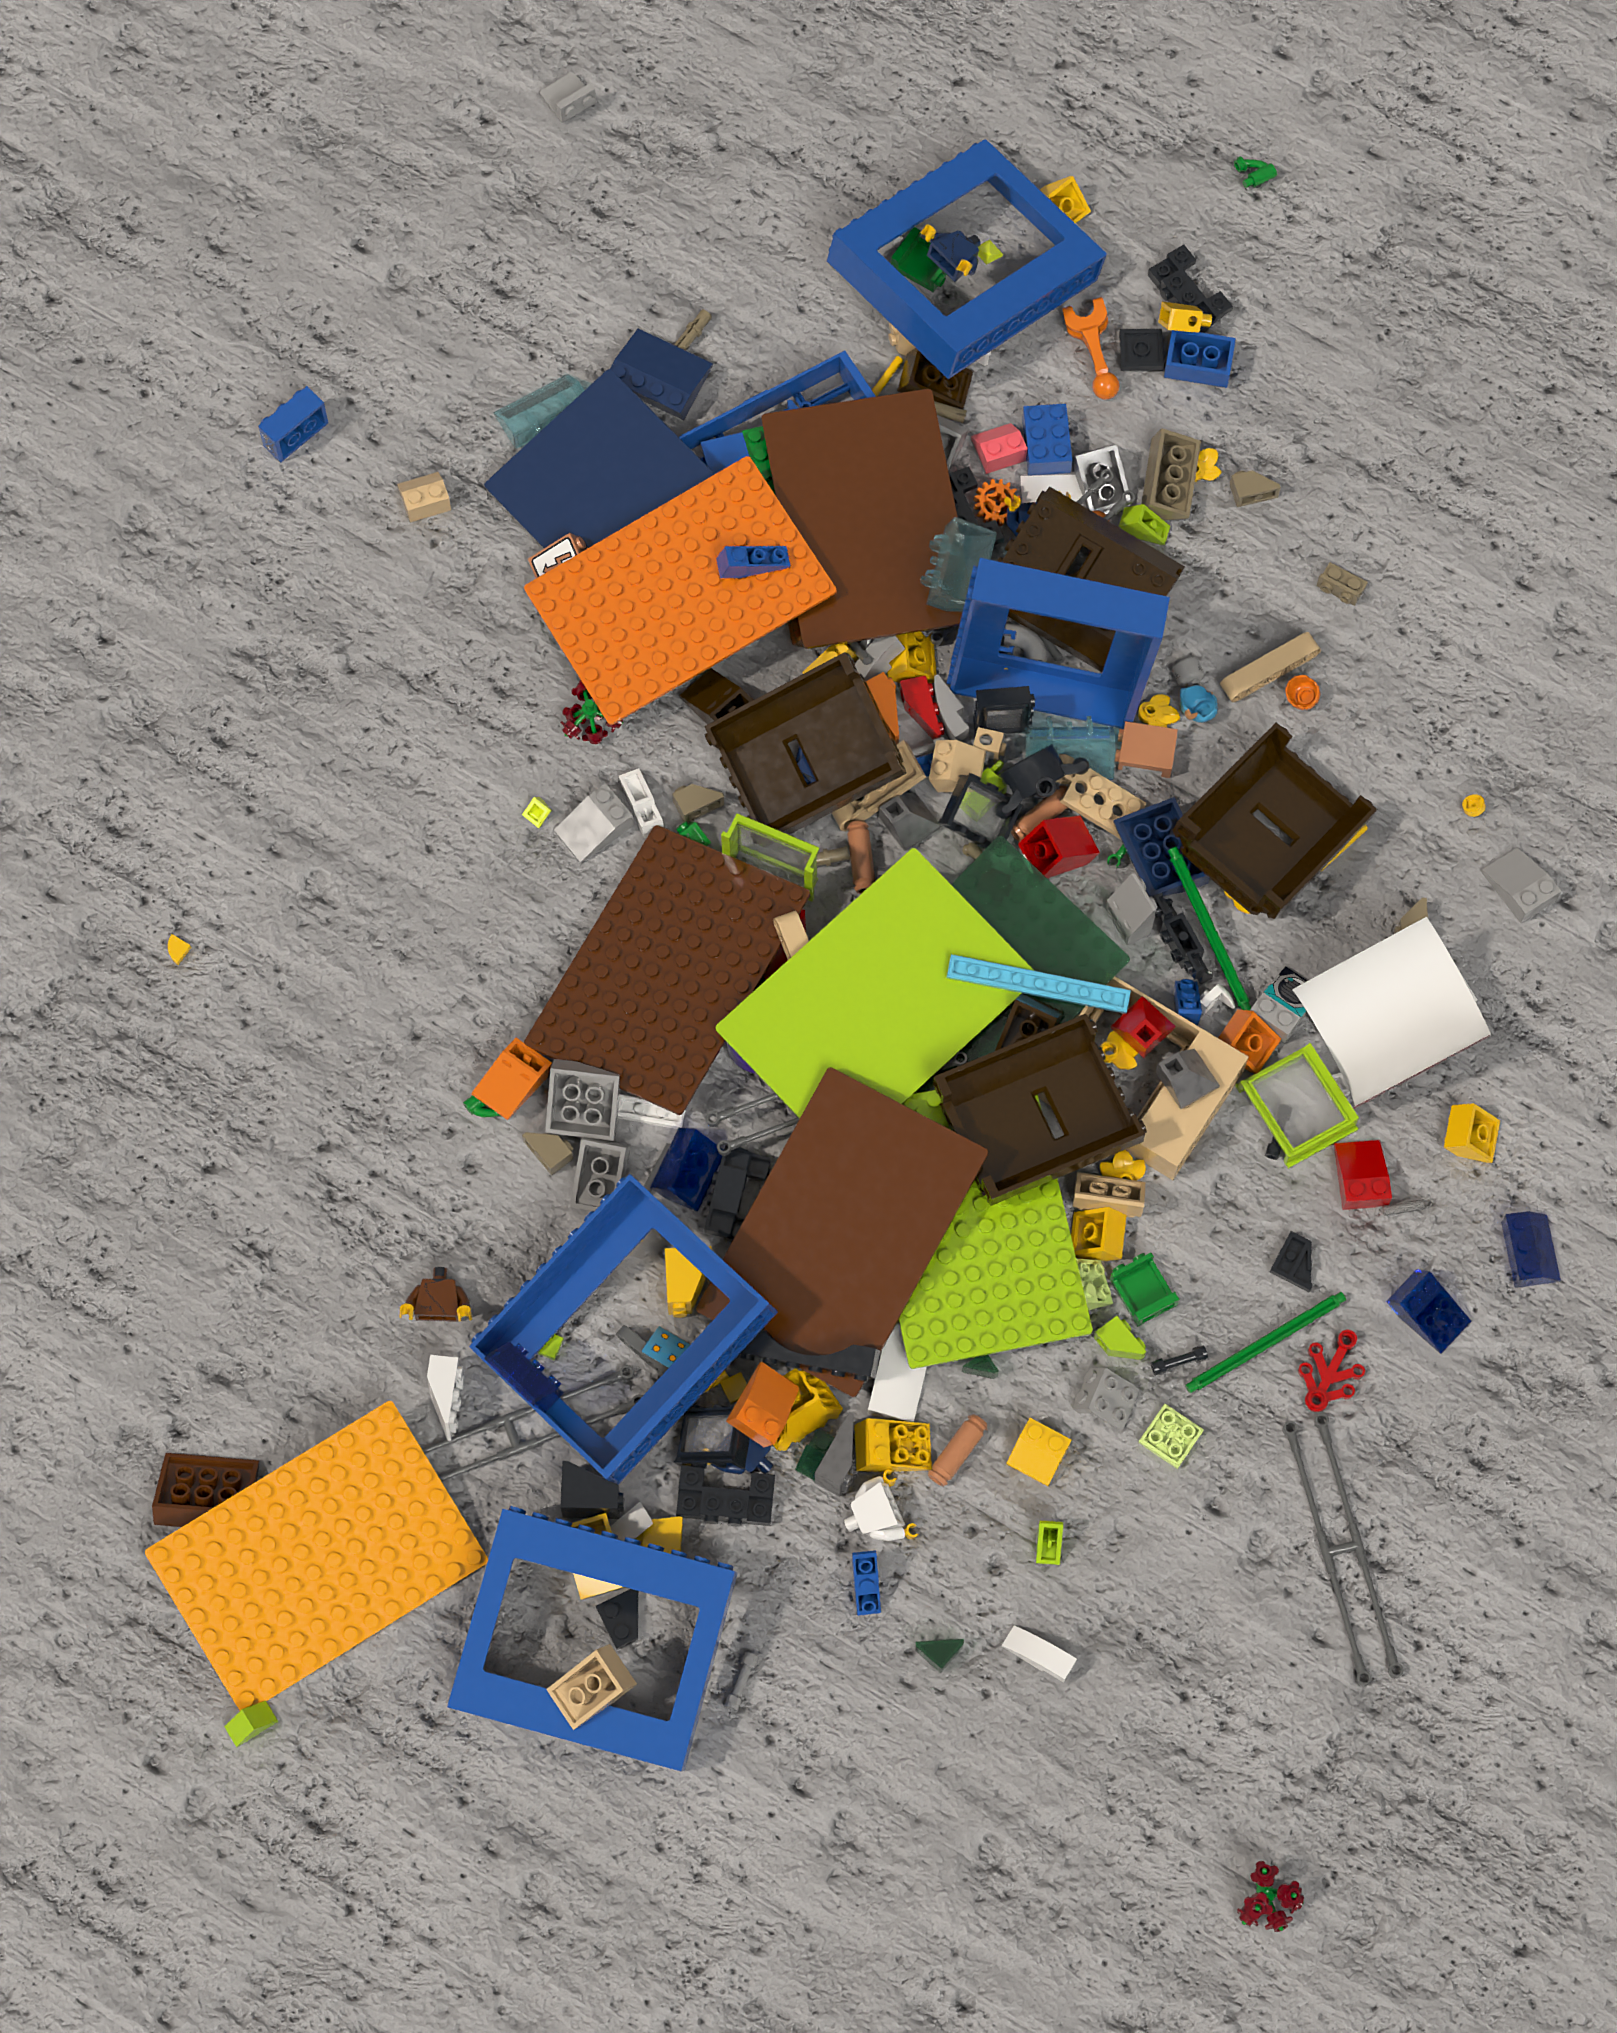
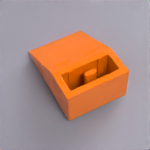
M516 1037L502 1051L471 1094L509 1120L548 1078L552 1062L526 1046L524 1042Z

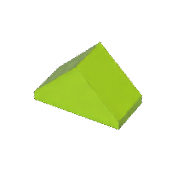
M1039 1521L1036 1563L1060 1565L1063 1522Z
M263 1701L242 1709L224 1727L235 1746L239 1747L279 1721L267 1701Z

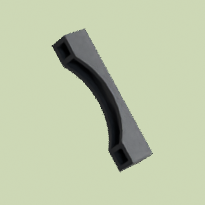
M762 1329L740 1353V1358L754 1361L755 1357L763 1358V1363L777 1365V1361L785 1362V1367L799 1369L800 1365L809 1367L808 1371L815 1373L829 1370L831 1375L845 1378V1374L854 1375L855 1380L867 1382L868 1378L875 1379L880 1351L876 1348L853 1344L844 1350L828 1355H803L783 1347L767 1330Z

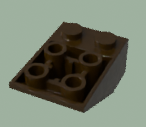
M712 668L679 695L707 725L753 701L741 687Z

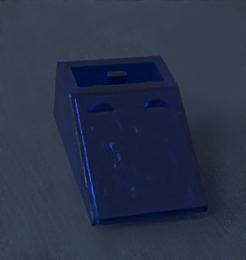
M1416 1269L1386 1301L1402 1321L1440 1354L1445 1351L1471 1322L1469 1317L1430 1271Z

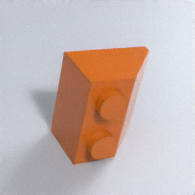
M1237 1009L1218 1037V1039L1249 1057L1245 1069L1253 1074L1260 1072L1281 1040L1254 1011Z

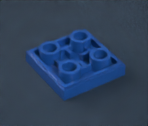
M742 432L701 442L706 466L714 474L749 456Z

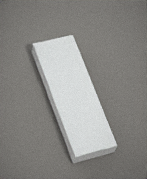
M619 1094V1119L682 1130L686 1110L682 1115H677L639 1097Z

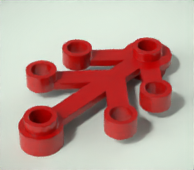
M1346 1329L1339 1334L1337 1339L1339 1347L1328 1368L1322 1354V1345L1315 1342L1309 1346L1308 1353L1314 1358L1321 1377V1382L1317 1388L1312 1376V1365L1304 1362L1298 1368V1374L1304 1378L1308 1393L1305 1396V1404L1309 1410L1321 1412L1330 1401L1340 1398L1348 1400L1354 1396L1355 1388L1351 1384H1345L1341 1389L1326 1392L1330 1384L1350 1378L1358 1380L1365 1374V1368L1361 1364H1355L1352 1368L1337 1372L1347 1350L1352 1349L1357 1342V1335L1352 1330ZM1349 1338L1351 1343L1344 1344L1342 1339ZM1317 1347L1319 1348L1320 1352L1318 1354H1315L1312 1352L1311 1348ZM1307 1367L1310 1372L1305 1374L1301 1368ZM1359 1368L1362 1374L1356 1375L1353 1370ZM1349 1388L1352 1394L1346 1395L1343 1390ZM1315 1397L1319 1398L1320 1404H1314L1312 1399Z

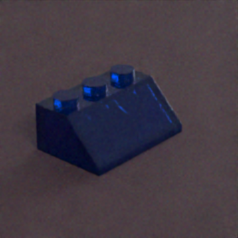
M678 1127L650 1188L667 1200L698 1211L711 1185L714 1171L718 1170L722 1160V1155L718 1153L717 1144L697 1129Z
M1530 1211L1506 1214L1501 1224L1514 1287L1519 1288L1560 1282L1561 1278L1547 1215Z
M509 1341L486 1355L484 1359L527 1401L542 1412L546 1413L564 1394V1391L560 1388L562 1383L552 1374L548 1377L543 1372L545 1367L537 1359L531 1361L526 1356L529 1352L520 1343L514 1345Z

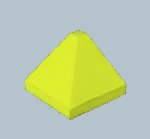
M991 240L982 243L978 247V256L986 265L1003 256V253Z
M534 797L522 815L537 828H540L552 810L541 797Z

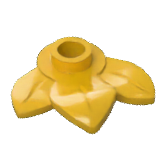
M1207 448L1202 451L1199 450L1198 471L1196 472L1195 482L1201 479L1211 481L1221 475L1222 471L1214 466L1218 459V451L1216 449Z
M1164 694L1154 695L1149 702H1143L1138 708L1139 719L1144 723H1148V725L1167 728V725L1176 723L1181 718L1178 711L1174 707L1169 706L1170 697Z
M1114 1030L1110 1032L1107 1041L1099 1046L1104 1054L1107 1051L1113 1052L1111 1055L1105 1054L1106 1059L1104 1062L1113 1063L1117 1068L1123 1070L1135 1068L1137 1062L1134 1057L1139 1053Z
M1126 1150L1116 1153L1113 1163L1101 1162L1099 1167L1102 1176L1127 1178L1134 1181L1141 1179L1146 1171L1144 1160L1133 1161L1132 1156Z

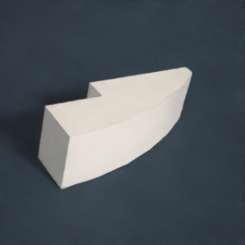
M638 768L619 775L620 783L644 839L648 837L654 826L658 825L664 828L663 820L640 769Z
M1015 1625L1002 1644L1003 1648L1040 1671L1044 1670L1063 1683L1077 1661L1075 1657Z

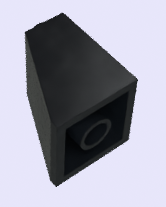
M562 1461L560 1503L562 1517L591 1518L606 1513L608 1519H620V1512H624L625 1498L624 1493H621L619 1490V1485L569 1461Z

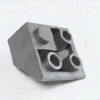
M915 792L897 795L879 807L880 820L904 851L941 828V825L938 824V821Z
M1195 1048L1177 1052L1158 1063L1156 1074L1180 1109L1185 1108L1220 1087Z

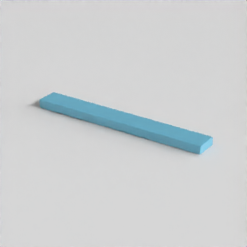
M952 954L946 977L1124 1014L1127 1013L1131 990Z

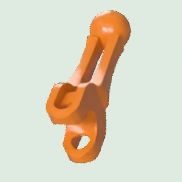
M1100 297L1093 299L1094 310L1087 317L1076 315L1072 306L1062 308L1068 334L1073 338L1083 340L1092 357L1096 374L1092 383L1094 394L1100 399L1108 400L1117 395L1120 384L1118 378L1108 372L1109 369L1101 351L1100 335L1107 328L1109 321L1103 298Z

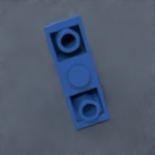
M1191 979L1175 981L1174 1012L1195 1025L1199 1024L1202 1014L1198 982Z
M876 1550L852 1553V1571L857 1616L881 1613Z

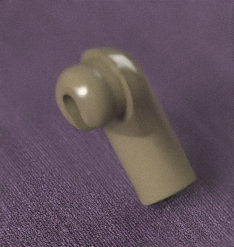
M975 843L965 844L962 851L964 855L971 856L974 859L973 872L975 874H983L985 867L984 852Z

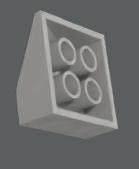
M554 1059L550 1069L545 1133L614 1141L618 1123L620 1075L576 1061Z

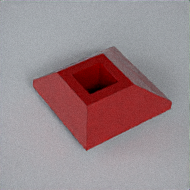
M1143 996L1127 1010L1126 1014H1123L1111 1025V1028L1143 1058L1176 1027Z

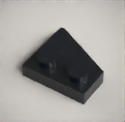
M1290 1231L1270 1269V1273L1309 1293L1312 1288V1241Z
M629 1589L596 1605V1609L616 1650L638 1640L639 1591Z

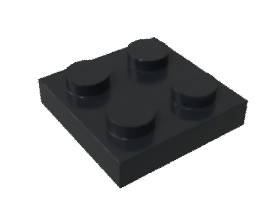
M1162 329L1119 330L1121 371H1155L1164 369Z

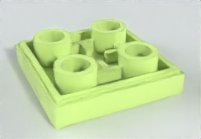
M1164 1404L1138 1443L1178 1469L1204 1429Z

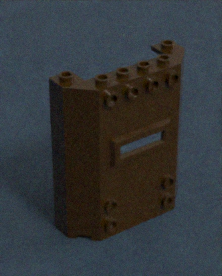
M1050 486L1046 492L1042 490L1036 500L1037 504L1032 503L1027 512L1030 515L1026 522L1021 521L1016 530L1019 533L1016 539H1010L1004 549L1007 551L1004 558L999 557L997 560L998 562L1065 575L1082 546L1091 550L1075 578L1162 596L1169 594L1185 566ZM1009 609L1008 617L1029 628L1098 671H1103L1115 630Z
M846 652L704 726L707 732L704 735L708 744L719 749L722 755L720 761L725 769L728 768L731 774L729 777L730 783L740 793L738 800L742 807H746L749 812L747 818L788 835L907 774L905 767L902 765L904 761L867 682L863 675L857 671L852 657ZM796 739L816 781L808 785L788 743ZM753 831L750 832L756 844L759 843L763 847L776 842Z
M1277 722L1178 820L1173 828L1175 837H1180L1183 844L1180 849L1188 860L1250 914L1259 915V913L1267 914L1268 918L1275 919L1369 822L1378 810L1371 801L1365 799L1362 795L1352 804L1346 796L1333 788L1330 782L1324 780L1311 766L1304 763L1295 752L1289 750L1286 746L1293 736ZM1258 809L1293 841L1287 845L1252 814Z
M1083 1014L934 1076L933 1085L941 1099L940 1107L950 1129L986 1148L989 1152L975 1178V1183L982 1196H987L990 1206L1144 1142L1145 1133H1147L1146 1127L1142 1120L1138 1121L1132 1109L1126 1107L1123 1101L1125 1100L1121 1087L1117 1088L1114 1082V1072L1111 1067L1107 1068L1104 1062L1106 1059L1102 1048L1097 1047L1095 1043L1096 1024L1093 1019L1089 1020L1087 1014ZM1043 1092L1064 1133L1063 1136L1056 1139L1035 1098L1036 1095Z

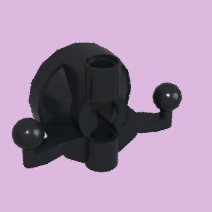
M1053 743L998 774L1004 785H1009L1013 794L1008 802L1002 801L996 804V816L1000 819L1008 818L1012 810L1027 797L1041 799L1051 796L1056 790L1055 783L1057 780L1065 775L1085 774L1089 770V762L1083 757H1078L1072 764H1063ZM1040 783L1044 785V793L1039 789Z

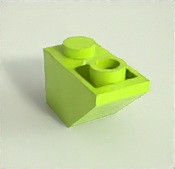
M1115 1316L1094 1334V1339L1108 1356L1142 1360L1146 1354L1144 1342L1139 1337L1135 1338L1130 1332V1325L1124 1319L1120 1320L1118 1316Z

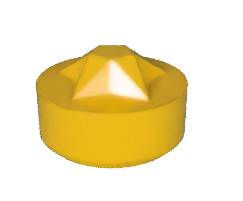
M1477 794L1467 796L1462 802L1464 813L1471 817L1481 815L1486 808L1483 797Z

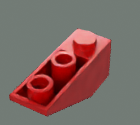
M926 675L901 680L899 690L905 711L932 739L940 738L941 735H944L942 722L937 720L936 715H939L938 705L932 701L931 696L934 695L932 683L927 682Z

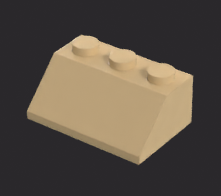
M1077 1172L1072 1207L1083 1211L1110 1207L1126 1214V1217H1141L1145 1203L1146 1182Z

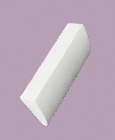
M898 1323L895 1325L882 1349L868 1414L895 1421L914 1422L927 1367L917 1369L909 1367L901 1328Z

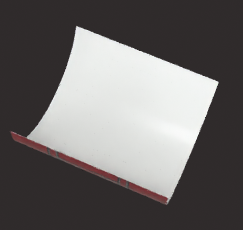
M1427 917L1292 989L1316 1025L1342 1073L1355 1106L1352 1107L1354 1109L1491 1036L1470 990Z

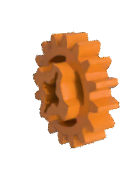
M991 479L989 485L984 482L982 488L977 489L976 493L978 495L974 496L973 501L978 503L973 508L979 509L977 517L984 516L983 523H986L988 520H996L999 526H1002L1004 520L1007 522V513L999 515V513L1002 511L1006 512L1009 507L1004 502L1007 496L1011 499V503L1014 501L1013 496L1017 489H1010V482L1003 485V479H1000L998 483ZM991 490H994V492H993L992 494H988V493H987V492H989V491H991Z

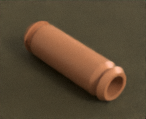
M1059 786V789H1056L1054 794L1045 797L1016 821L1011 834L1018 842L1024 839L1043 820L1055 819L1068 808L1060 803L1067 786Z
M860 820L853 821L847 826L853 884L855 885L854 890L858 894H862L875 882L870 833L867 829L869 826L865 821Z
M972 1414L968 1416L969 1420L963 1422L932 1465V1470L928 1471L929 1478L940 1486L948 1485L947 1481L954 1477L980 1441L983 1431H987V1423L977 1415Z

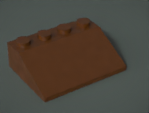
M165 1453L152 1504L154 1525L183 1527L257 1482L259 1460Z

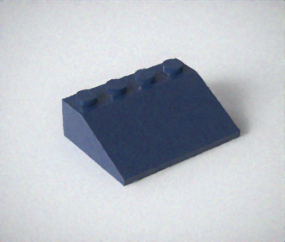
M638 328L617 355L610 370L643 402L684 421L713 367V363Z
M1175 797L1113 820L1114 826L1139 878H1142L1146 885V893L1149 897L1152 896L1153 898L1159 893L1167 896L1186 892L1173 863L1170 861L1171 857L1168 853V850L1177 847L1180 854L1183 855L1180 849L1183 846L1180 837H1175L1173 833V828L1183 816ZM1183 855V859L1196 887L1208 884L1210 878Z

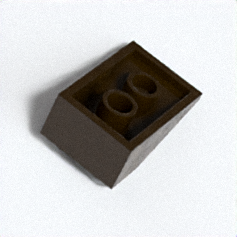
M915 348L907 353L897 391L903 393L931 389L935 402L963 410L974 371L965 368L947 379Z
M1022 993L1015 999L995 1051L1059 1025L1064 1012Z

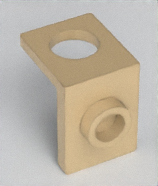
M978 727L973 746L994 753V764H996L1000 756H1004L1007 743H1003L1004 733ZM989 735L993 741L990 745H983L980 743V737Z

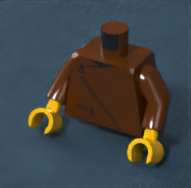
M434 1267L433 1279H422L421 1284L417 1285L407 1297L405 1304L400 1306L399 1318H402L404 1314H408L409 1320L413 1319L414 1312L416 1321L461 1322V1318L464 1316H468L469 1320H472L469 1298L463 1288L456 1285L455 1280L447 1279V1268Z

